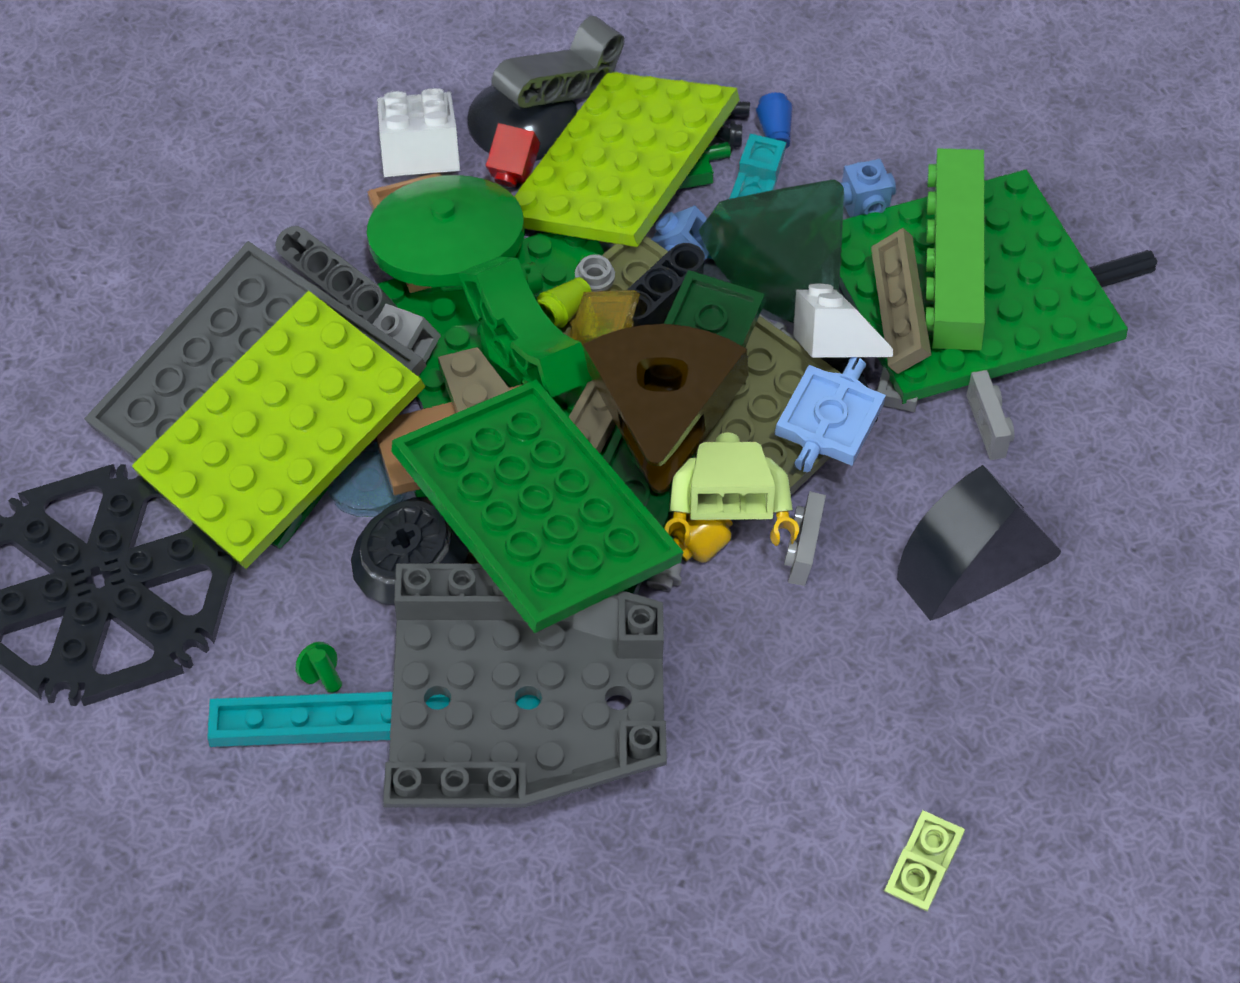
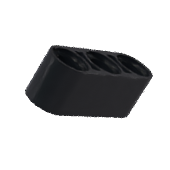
M681 243L671 248L619 297L617 304H629L627 309V305H617L616 313H619L620 310V313L626 312V315L619 314L616 329L620 325L629 328L641 325L664 324L688 270L703 274L705 259L703 250L692 243Z

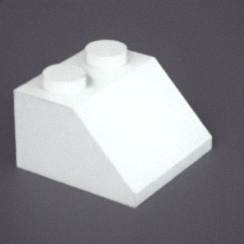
M810 284L809 290H796L793 337L812 358L893 357V348L843 295L833 290L832 285Z

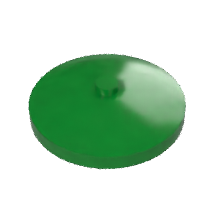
M463 175L431 177L399 188L376 206L367 224L369 250L379 268L400 281L425 287L462 285L458 272L497 257L514 258L521 248L525 236L522 208L517 199L508 190L489 180Z

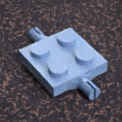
M851 357L842 374L826 372L811 365L806 369L775 429V435L803 447L794 462L799 470L804 465L803 472H810L818 454L829 456L851 466L854 464L884 405L886 397L885 394L869 389L858 381L866 367V363L861 358L856 365L857 357Z

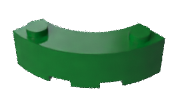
M497 257L458 272L477 322L484 320L494 335L490 345L507 368L515 365L524 375L522 377L523 384L537 379L553 398L592 381L587 370L581 341L574 340L564 334L544 313L528 285L527 273L520 264L519 258Z

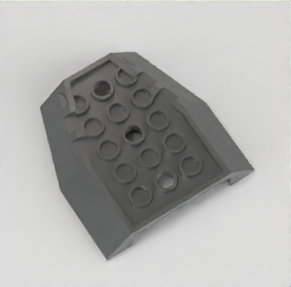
M396 564L394 603L397 622L389 762H385L384 808H526L667 764L663 692V602L621 591L534 633L480 564ZM434 695H444L451 700L448 706L443 709L436 710L426 705L427 700ZM523 695H534L541 701L536 708L530 710L522 709L516 704V701ZM613 695H623L631 703L628 707L617 710L609 707L606 701Z

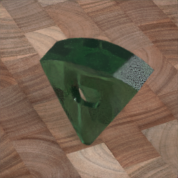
M837 180L785 187L720 201L698 230L707 251L726 278L732 284L764 293L765 304L763 309L779 318L794 323L796 290H809L810 284H828L833 286V290L839 292L844 188Z

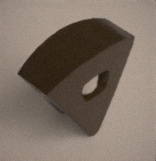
M653 324L624 328L601 335L583 344L588 373L650 488L655 493L668 491L672 486L673 477L688 459L693 457L699 445L703 443L749 376L747 349L715 333L689 326Z

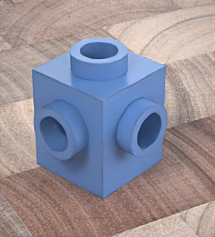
M881 159L844 166L842 183H839L837 187L840 203L845 206L850 218L862 214L867 215L871 212L882 213L887 207H890L891 197L896 193L895 180L891 173L886 172Z
M692 206L674 214L672 212L665 214L655 226L657 231L652 240L667 251L677 244L692 243L703 250L704 260H706L720 231L696 206Z

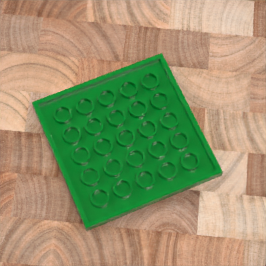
M1025 169L984 181L985 324L981 350L932 348V332H928L931 356L899 374L888 366L887 357H878L882 367L884 368L885 366L890 375L889 380L895 391L902 398V404H905L906 400L917 397V400L967 386L969 385L972 372L987 370L991 379L1125 340L1128 328L1031 175ZM927 197L887 207L882 213L871 212L867 215L862 214L814 227V239L846 300L869 322L883 339L884 333L871 247L902 228L910 233L913 238L924 312H926V307H933V302L925 301L926 278L933 277V272H926L927 248H934V243H926L927 220H934V215H927Z

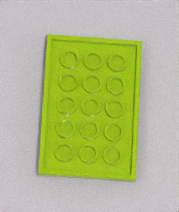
M608 72L514 197L519 202L523 211L525 229L638 247L739 102L740 98L737 88Z
M308 290L131 467L239 564L247 569L425 388V385L421 378Z

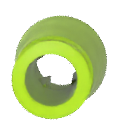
M577 277L540 293L537 297V302L551 322L557 328H563L586 300L591 297L592 291L589 284L583 278Z

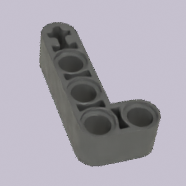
M590 16L579 26L570 50L506 59L495 69L491 79L492 86L523 108L589 97L608 72H614L624 46V36L597 16Z
M290 226L284 229L277 237L275 244L277 252L297 273L371 324L379 317L385 304L397 307L376 283L304 228Z

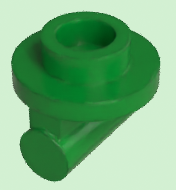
M320 641L306 646L296 660L295 668L298 677L307 684H314L321 680L326 691L330 693L336 692L342 687V681L335 670L338 660L335 649L328 643Z

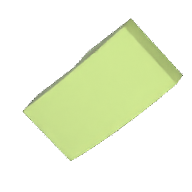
M922 810L884 892L928 912L963 838L965 829Z

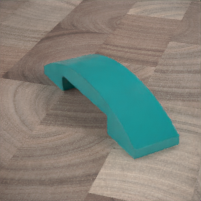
M750 133L739 162V173L721 223L716 225L720 232L707 258L745 266L767 214L787 142Z

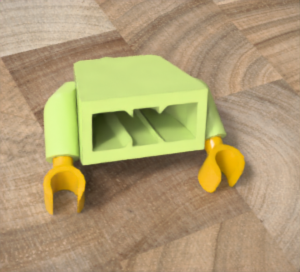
M730 432L718 435L715 442L701 443L698 448L697 457L688 459L674 475L669 509L670 512H673V519L666 523L664 529L669 535L678 528L684 529L686 531L684 534V547H686L691 538L690 526L686 521V513L690 514L691 520L773 519V513H776L777 521L770 533L772 543L775 546L779 545L780 534L778 529L784 528L790 532L791 543L793 544L799 534V526L794 519L789 517V511H792L793 508L788 475L771 458L765 457L761 444L757 442H740L736 434Z

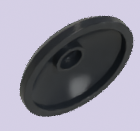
M490 85L482 90L471 103L468 111V128L475 143L487 153H490L498 123L533 131L540 141V147L535 160L538 161L543 159L578 110L573 99L523 108Z

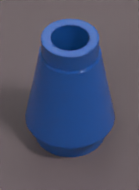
M768 93L758 101L756 108L757 117L765 137L787 142L786 148H788L791 144L792 103L783 93Z

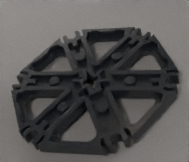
M114 464L20 492L18 493L20 500L16 498L8 500L11 509L16 513L11 517L0 515V546L7 543L13 545L50 573L0 589V639L2 635L63 616L50 657L41 665L28 664L2 644L0 640V669L39 700L42 699V693L45 690L48 703H54L57 693L63 689L70 690L68 700L71 706H77L80 700L83 706H87L184 674L183 667L191 668L194 665L192 657L185 652L189 648L197 647L207 653L210 649L206 638L215 643L237 561L194 523L184 532L134 547L149 500L154 497L166 498L140 475L134 479H128L126 464H120L117 470H115ZM88 489H97L102 492L103 496L87 543L45 513L47 504L53 500ZM205 570H210L212 573L203 608L195 615L180 613L149 590V588ZM102 574V577L105 579V586L96 588L93 577ZM111 619L154 651L153 656L146 662L110 674H99L95 671Z

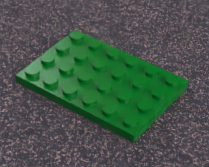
M537 379L392 440L391 452L534 633L681 563L684 551Z

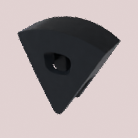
M981 465L961 479L930 508L911 534L902 553L898 566L897 581L930 621L941 618L1011 584L1057 559L1061 553L1058 546L1026 513L1020 502L984 465Z

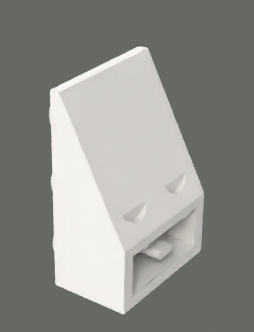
M433 88L426 89L419 95H407L405 92L396 91L387 93L382 98H377L384 177L460 171L457 131L451 92H444L442 89Z

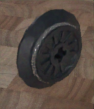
M412 497L387 507L372 518L358 536L351 557L353 579L366 597L384 605H395L396 564H466L470 551L427 497Z

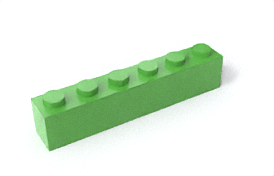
M937 148L936 164H928L927 187H935L934 191H928L927 215H934V220H927L926 243H934V248H927L926 272H933V277L926 278L925 301L933 302V307H926L927 331L932 332V348L981 350L985 324L984 150Z

